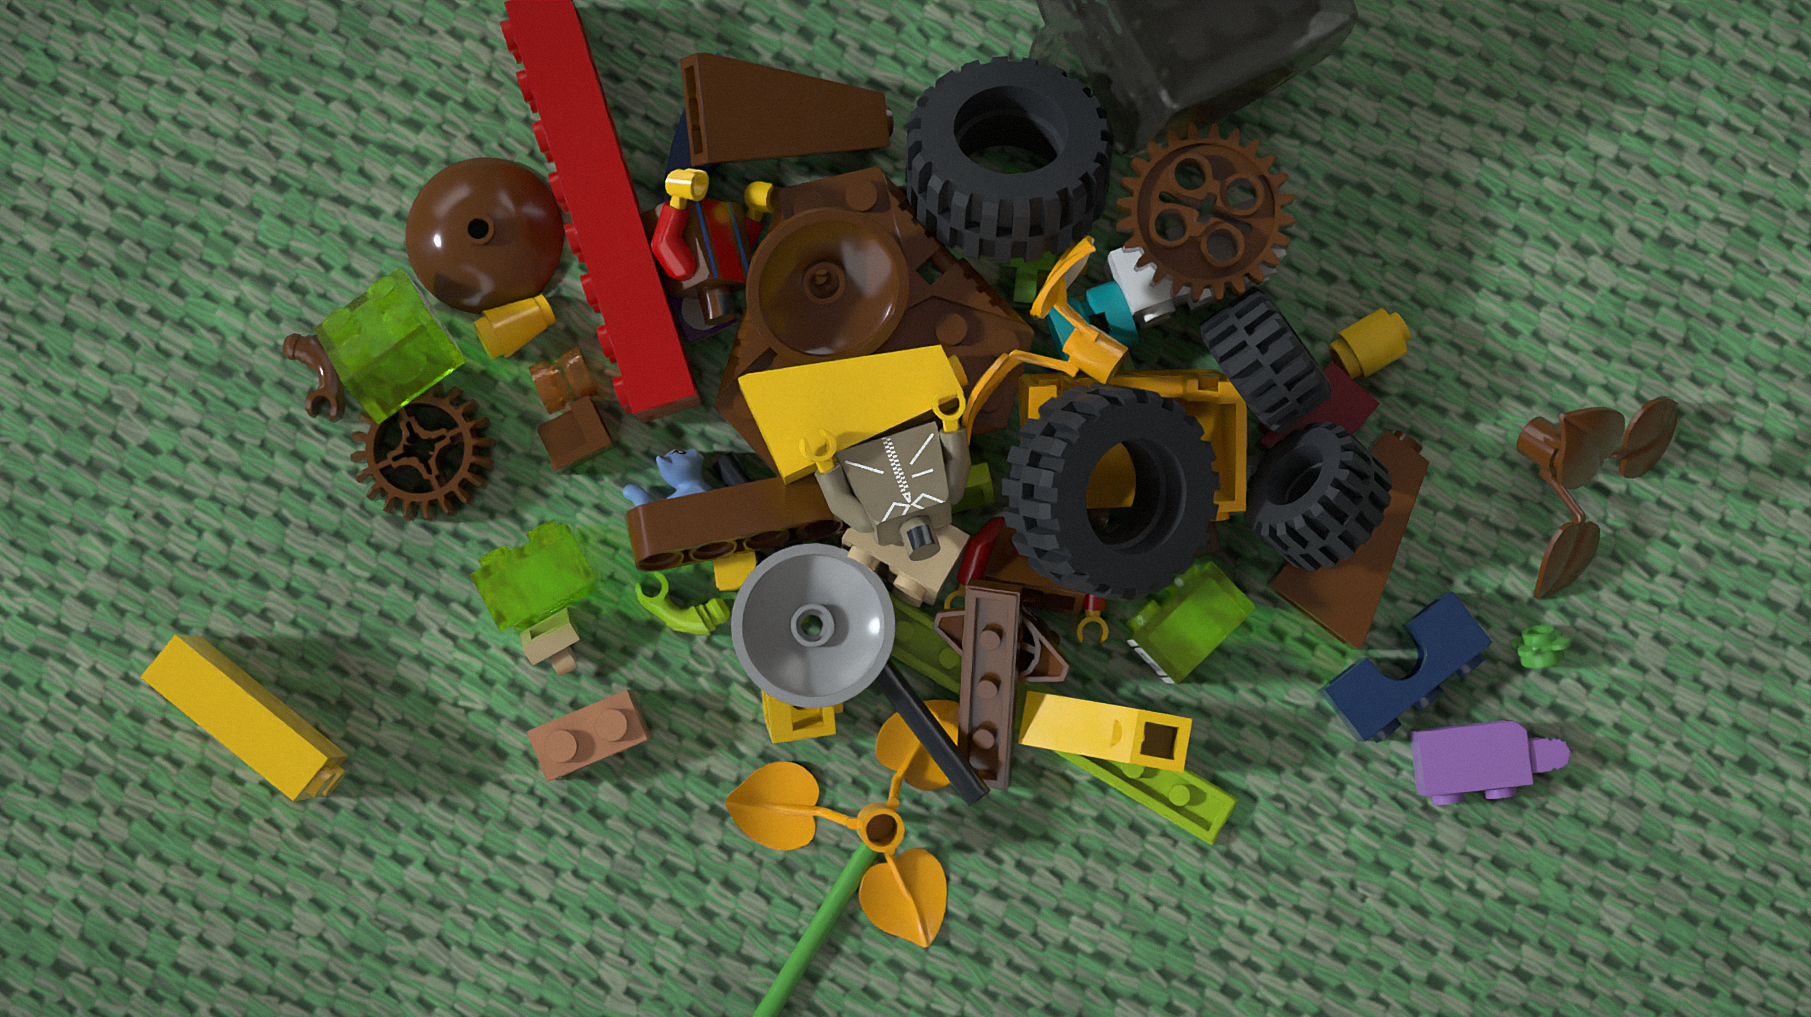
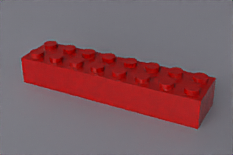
M574 0L505 1L504 5L509 19L500 21L501 29L510 53L513 52L516 63H523L525 68L516 72L517 80L525 102L529 103L533 114L539 113L541 119L532 123L533 131L541 153L545 154L548 164H555L557 170L549 173L548 178L557 204L561 205L564 214L570 212L573 221L564 225L571 251L574 256L577 255L580 264L586 262L589 273L581 275L580 280L589 306H593L595 314L602 313L605 324L596 327L605 357H609L611 364L617 363L621 376L612 378L619 404L622 409H625L627 415L633 413L642 423L703 405L673 307L668 298L667 288L642 223L640 214L643 212L578 7Z

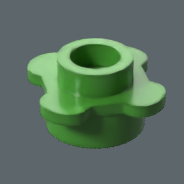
M1550 625L1528 627L1522 631V637L1510 640V647L1518 648L1521 664L1528 668H1544L1562 662L1564 660L1563 649L1571 646L1570 639L1563 638L1562 631L1554 630V627Z

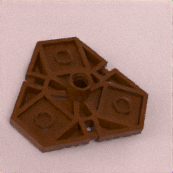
M878 166L780 189L767 235L783 221L803 211L821 207H841L861 212L876 220L892 235L899 245L909 273L907 305L898 326L891 336L869 355L941 345L947 358L956 355L964 369L969 385L962 387L967 403L977 382L1004 352L1008 355L1013 350L1029 352L1035 331L1000 297L997 291L985 281L964 257L958 260L946 248L947 245L936 239L937 230L930 232L925 229L917 219V211L910 206L908 198ZM929 262L942 273L931 286L918 273ZM818 270L812 276V283H823L828 277V271ZM744 307L714 408L778 476H781L740 389L738 378L748 373L802 365L794 363L775 352L760 336L751 320L748 308ZM1025 362L1017 364L1007 373L981 407L973 421L971 436L1006 428L1019 386L1018 377L1022 376ZM958 406L943 412V414L954 413ZM936 415L906 430L935 421L939 431V429L943 428V421ZM963 415L959 418L960 425H962Z

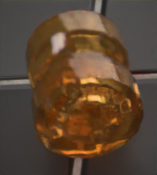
M579 346L564 351L559 360L551 363L543 360L529 366L536 389L549 415L565 409L568 401L576 398L581 399L587 395L591 398L599 395L597 385L586 368L588 364ZM561 368H564L566 376L573 389L571 391L569 390V387L561 371Z

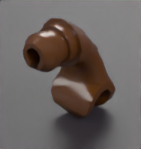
M297 333L288 335L283 343V354L288 359L299 360L302 364H306L308 369L318 372V389L312 391L306 397L305 410L310 417L316 418L319 414L320 403L329 399L332 407L329 413L330 422L335 423L341 420L345 411L344 386L318 337L328 347L327 343L318 334L313 336L307 335L306 337Z

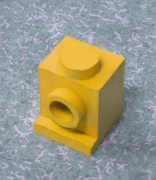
M761 689L765 724L772 744L836 734L834 714L843 713V702L827 707H799L782 702Z

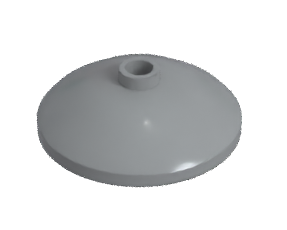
M815 543L801 544L782 549L757 565L745 579L737 594L732 611L731 634L738 660L747 675L759 688L782 702L799 707L817 708L847 701L865 690L878 677L889 658L895 637V615L890 595L877 573L870 571L859 562L848 558L849 552L844 549ZM808 615H815L822 622L821 631L815 636L806 635L801 628L802 620Z

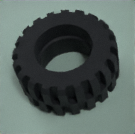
M1008 56L992 57L991 63L980 64L979 60L965 63L961 66V72L956 74L951 70L937 79L935 87L930 86L917 100V107L911 111L907 129L905 171L907 197L910 206L917 211V219L925 229L930 232L937 230L936 239L951 249L956 245L962 247L963 254L978 260H980L981 255L994 257V263L1010 264L1011 258H1023L1024 263L1042 259V254L1047 251L1055 255L1070 247L1071 238L1075 241L1082 239L1092 229L1093 222L1100 218L1105 208L1114 150L1112 124L1107 120L1106 109L1096 96L1090 98L1091 90L1078 78H1075L1073 81L1069 80L1065 70L1052 64L1048 69L1039 66L1036 59L1023 57L1022 62L1008 61ZM1015 146L1037 153L1050 164L1028 173L1005 174L985 169L972 162L968 156L988 147Z
M1093 383L1090 387L1078 385L1065 390L1061 395L1062 399L1051 397L1039 407L1038 412L1041 417L1038 420L1028 418L1019 431V435L1023 437V440L1019 447H1011L1006 461L1012 464L1010 478L1003 477L1002 495L1009 496V507L1003 508L1006 526L1017 530V533L1012 536V542L1020 555L1028 556L1029 566L1040 576L1050 578L1052 583L1104 599L1115 601L1119 598L1136 600L1145 598L1150 593L1149 590L1160 592L1169 587L1174 582L1172 574L1184 575L1194 564L1195 560L1192 555L1196 549L1203 551L1211 536L1206 533L1210 519L1216 520L1219 504H1214V490H1220L1219 472L1212 471L1211 462L1216 460V456L1211 442L1200 439L1205 434L1204 428L1195 416L1186 415L1183 405L1172 398L1161 397L1158 392ZM1121 442L1127 449L1134 465L1136 476L1135 495L1131 508L1123 522L1111 534L1099 540L1090 525L1087 515V486L1092 471L1100 458L1110 448Z

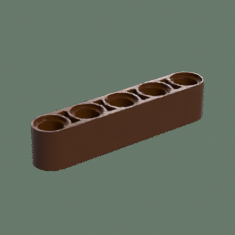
M815 472L785 485L782 476L650 502L632 508L625 515L635 566L643 572L662 571L843 534L847 528H851V526L831 512Z

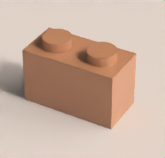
M633 690L622 691L526 731L547 782L653 739Z

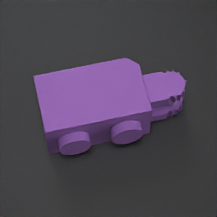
M1497 720L1409 731L1417 795L1432 796L1433 805L1465 802L1464 792L1485 790L1486 799L1518 796L1517 786L1533 784L1532 773L1552 771L1553 768L1554 770L1564 768V765L1569 764L1570 753H1572L1566 745V741H1561L1560 738H1556V740L1552 737L1548 739L1547 737H1543V739L1539 737L1527 738V730L1515 721Z

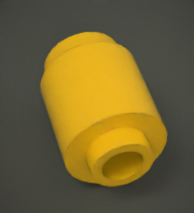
M1379 308L1336 334L1337 340L1328 344V351L1333 362L1349 377L1354 379L1359 376L1361 379H1365L1408 353L1406 342L1411 339V334L1404 320L1397 312L1389 315L1383 308Z

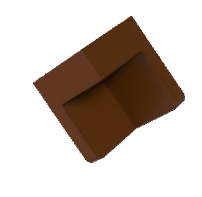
M589 395L569 404L570 411L538 426L537 431L551 458L549 463L553 471L558 475L616 448L594 400Z

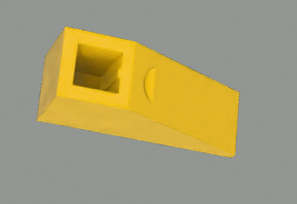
M1027 690L1018 744L1183 773L1192 719Z

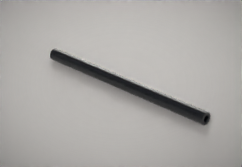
M733 451L722 456L712 466L727 487L755 481ZM799 542V543H794V544H789V545L774 547L773 549H774L776 552H778V551H780V550H782V549H785V548H788V547H792V546H796V545H801V544H803V543H802V542ZM889 657L874 682L970 807L991 790Z

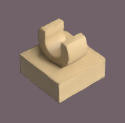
M567 607L520 632L522 649L532 666L548 658L559 677L578 667L575 661L577 658L570 645L579 641L580 637L578 627Z

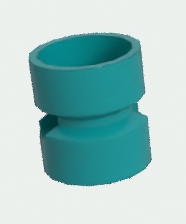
M1115 280L1087 290L1083 301L1079 302L1073 296L1067 298V303L1089 325L1091 323L1088 317L1097 314L1103 332L1128 348L1139 344L1138 333L1131 311L1121 288ZM1052 307L1045 316L1060 359L1068 361L1070 356L1063 352L1062 349L1075 327Z

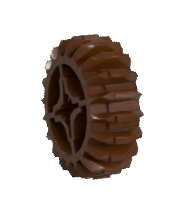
M413 378L409 384L410 396H406L402 387L395 383L390 386V394L394 400L392 403L389 404L379 395H375L372 398L374 406L380 410L376 417L373 415L371 417L364 411L359 414L358 418L363 423L370 425L368 434L360 431L352 433L351 439L360 444H366L365 451L351 453L350 459L358 464L368 463V468L359 471L355 478L361 484L376 481L367 493V497L371 501L380 500L388 494L384 502L383 511L392 515L404 502V520L413 522L418 515L419 506H422L425 520L427 522H435L438 515L436 505L440 504L445 514L453 517L457 515V507L452 500L454 497L458 496L463 503L469 506L475 502L473 495L465 489L470 482L482 489L487 487L488 481L475 475L478 466L485 469H494L495 461L488 457L480 456V450L496 447V440L492 437H478V433L487 430L491 426V422L487 417L470 419L480 407V404L474 399L468 400L458 407L463 398L464 392L462 389L454 386L443 398L444 383L441 380L433 379L427 394H425L422 381L418 378ZM431 407L444 410L455 419L458 426L449 430L443 428L433 432L427 431L422 421L418 419L414 409ZM400 417L401 422L399 425L403 434L402 441L398 448L387 453V458L382 459L385 435L390 426ZM416 434L429 443H435V451H428L433 455L428 460L430 466H427L423 460L417 457H411L412 448L418 449L413 445L418 440ZM464 441L465 449L462 464L453 479L447 483L445 479L447 476L443 467L444 458L449 451L458 447V444ZM416 468L420 471L424 480L429 482L432 492L421 494L405 492L388 475L397 471L403 472Z

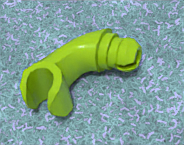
M654 572V574L661 582L662 590L656 597L645 596L639 582L635 585V592L640 604L675 631L697 636H711L710 633L716 630L715 627L727 622L731 615L722 598H713L703 606L702 604L696 607L691 605L688 608L676 606L670 600V585L665 576L659 572Z

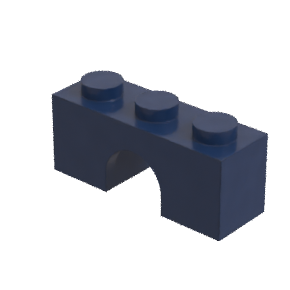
M1453 591L1441 594L1402 625L1413 639L1417 649L1416 664L1407 676L1399 680L1389 679L1377 670L1368 657L1356 660L1318 690L1357 741L1366 742L1370 738L1375 743L1382 741L1401 726V722L1397 717L1412 705L1417 710L1426 707L1444 692L1439 686L1441 682L1454 672L1460 678L1465 676L1486 659L1481 651L1493 642Z

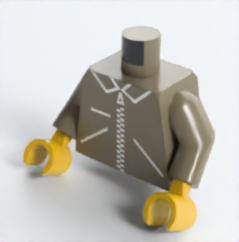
M956 390V396L959 406L952 414H943L939 410L938 393H935L932 398L931 406L933 412L943 421V428L939 429V431L934 421L836 452L837 443L835 437L831 432L820 429V434L826 443L825 451L820 456H816L810 451L806 438L800 440L799 449L802 456L808 461L816 462L818 470L815 472V476L831 512L857 532L871 533L875 542L880 546H886L903 540L908 556L912 561L926 560L940 551L941 546L935 530L948 526L952 522L951 507L957 505L963 499L971 469L966 427L959 423V418L966 409V401L958 390ZM834 453L836 454L837 462H833L831 458L833 457Z

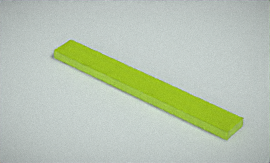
M888 591L895 615V637L890 655L960 696L962 657L932 628L935 621L933 617ZM1018 682L1015 729L1020 731L1027 690L1066 696L1042 682ZM1052 750L1211 846L1239 801L1236 797L1185 767L1184 772L1180 773Z

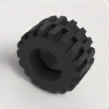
M1256 286L1250 287L1243 295L1235 298L1200 323L1202 339L1218 365L1257 418L1266 428L1280 434L1333 396L1331 383L1283 313L1264 290Z
M1325 421L1321 425L1318 422L1310 423L1303 430L1297 428L1290 432L1283 441L1279 440L1271 448L1269 454L1263 457L1257 464L1255 474L1250 476L1246 485L1249 490L1246 492V511L1243 512V516L1249 524V528L1298 569L1304 567L1307 571H1317L1321 566L1328 569L1335 566L1340 559L1344 558L1346 560L1354 555L1355 550L1361 544L1365 545L1372 537L1371 533L1373 530L1381 525L1385 518L1383 512L1389 507L1392 498L1388 493L1393 487L1392 478L1387 475L1389 471L1386 466L1341 425L1337 426L1334 422Z

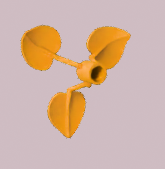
M1090 235L1086 236L1079 243L1073 241L1070 247L1062 253L1030 311V318L1036 321L1038 318L1044 319L1051 308L1054 307L1075 327L1062 349L1063 352L1070 356L1068 361L1020 350H1013L1009 355L1004 352L983 374L967 400L966 409L962 417V426L966 427L969 446L972 424L975 417L1007 373L1017 364L1025 362L1064 371L1073 378L1079 370H1082L1100 383L1108 384L1129 352L1128 347L1094 325H1089L1067 303V288L1075 278L1086 274L1088 269L1087 260L1090 254L1096 251L1093 245L1094 238Z
M945 699L924 700L925 705L957 745L960 704ZM898 712L890 716L879 730L875 745V754L878 761L883 766L897 771L892 778L889 798L886 803L875 802L868 804L859 812L857 817H850L825 807L815 806L819 797V787L816 779L806 768L789 761H776L758 768L727 795L725 806L736 825L750 838L771 849L789 851L809 844L815 835L814 816L847 826L849 829H856L863 842L876 852H884L887 862L871 866L861 880L859 901L866 917L884 932L909 940L921 947L926 948L932 944L940 929L946 908L947 884L945 874L938 860L924 848L912 847L896 857L895 848L901 843L905 828L901 817L895 811L900 805L899 794L904 778L914 788L924 791L945 787L950 781Z

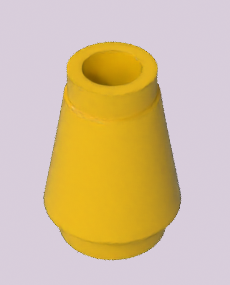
M540 294L534 298L531 297L482 311L483 317L474 321L473 326L491 360L501 355L507 359L547 329L548 326L556 323V319L543 294Z

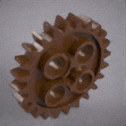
M1193 123L1189 124L1186 140L1181 141L1178 135L1171 129L1167 131L1165 136L1167 148L1164 150L1155 142L1150 141L1146 147L1147 154L1151 160L1150 163L1141 158L1134 157L1130 166L1139 178L1123 177L1120 187L1132 194V197L1117 199L1115 209L1130 214V217L1120 220L1116 225V231L1132 233L1133 236L1123 245L1122 251L1123 253L1140 252L1142 256L1135 264L1134 270L1139 272L1151 266L1155 270L1150 286L1153 288L1159 285L1165 278L1172 281L1170 287V297L1175 298L1182 287L1185 286L1190 287L1192 303L1199 301L1204 289H1210L1214 301L1218 303L1223 299L1224 286L1229 285L1231 290L1239 297L1245 292L1243 279L1245 276L1257 285L1261 284L1265 279L1259 264L1275 269L1279 264L1280 260L1271 248L1287 249L1291 242L1285 235L1278 232L1279 229L1291 228L1296 219L1288 214L1281 213V209L1288 207L1295 200L1294 195L1278 193V188L1286 182L1288 174L1280 173L1271 176L1268 170L1277 158L1276 155L1272 154L1259 160L1255 154L1260 140L1256 138L1245 148L1238 145L1240 139V129L1235 128L1228 139L1224 140L1220 139L1217 123L1212 124L1207 137H1200L1198 129ZM1180 167H1193L1202 175L1203 186L1195 190L1184 189L1177 183L1174 173ZM1233 186L1247 188L1253 195L1254 206L1246 210L1236 209L1227 200V190ZM1166 193L1179 203L1185 204V206L1164 203L1160 201L1159 195ZM1203 202L1213 206L1211 215L1214 217H1211L1207 224H1201L1197 221L1199 212L1195 209H1199ZM1162 217H1173L1183 226L1184 235L1179 240H1164L1156 232L1155 222ZM1224 220L1247 224L1250 226L1251 232H1240L1238 228L1226 223ZM1215 236L1227 238L1234 245V257L1227 261L1216 260L1208 252L1207 240Z

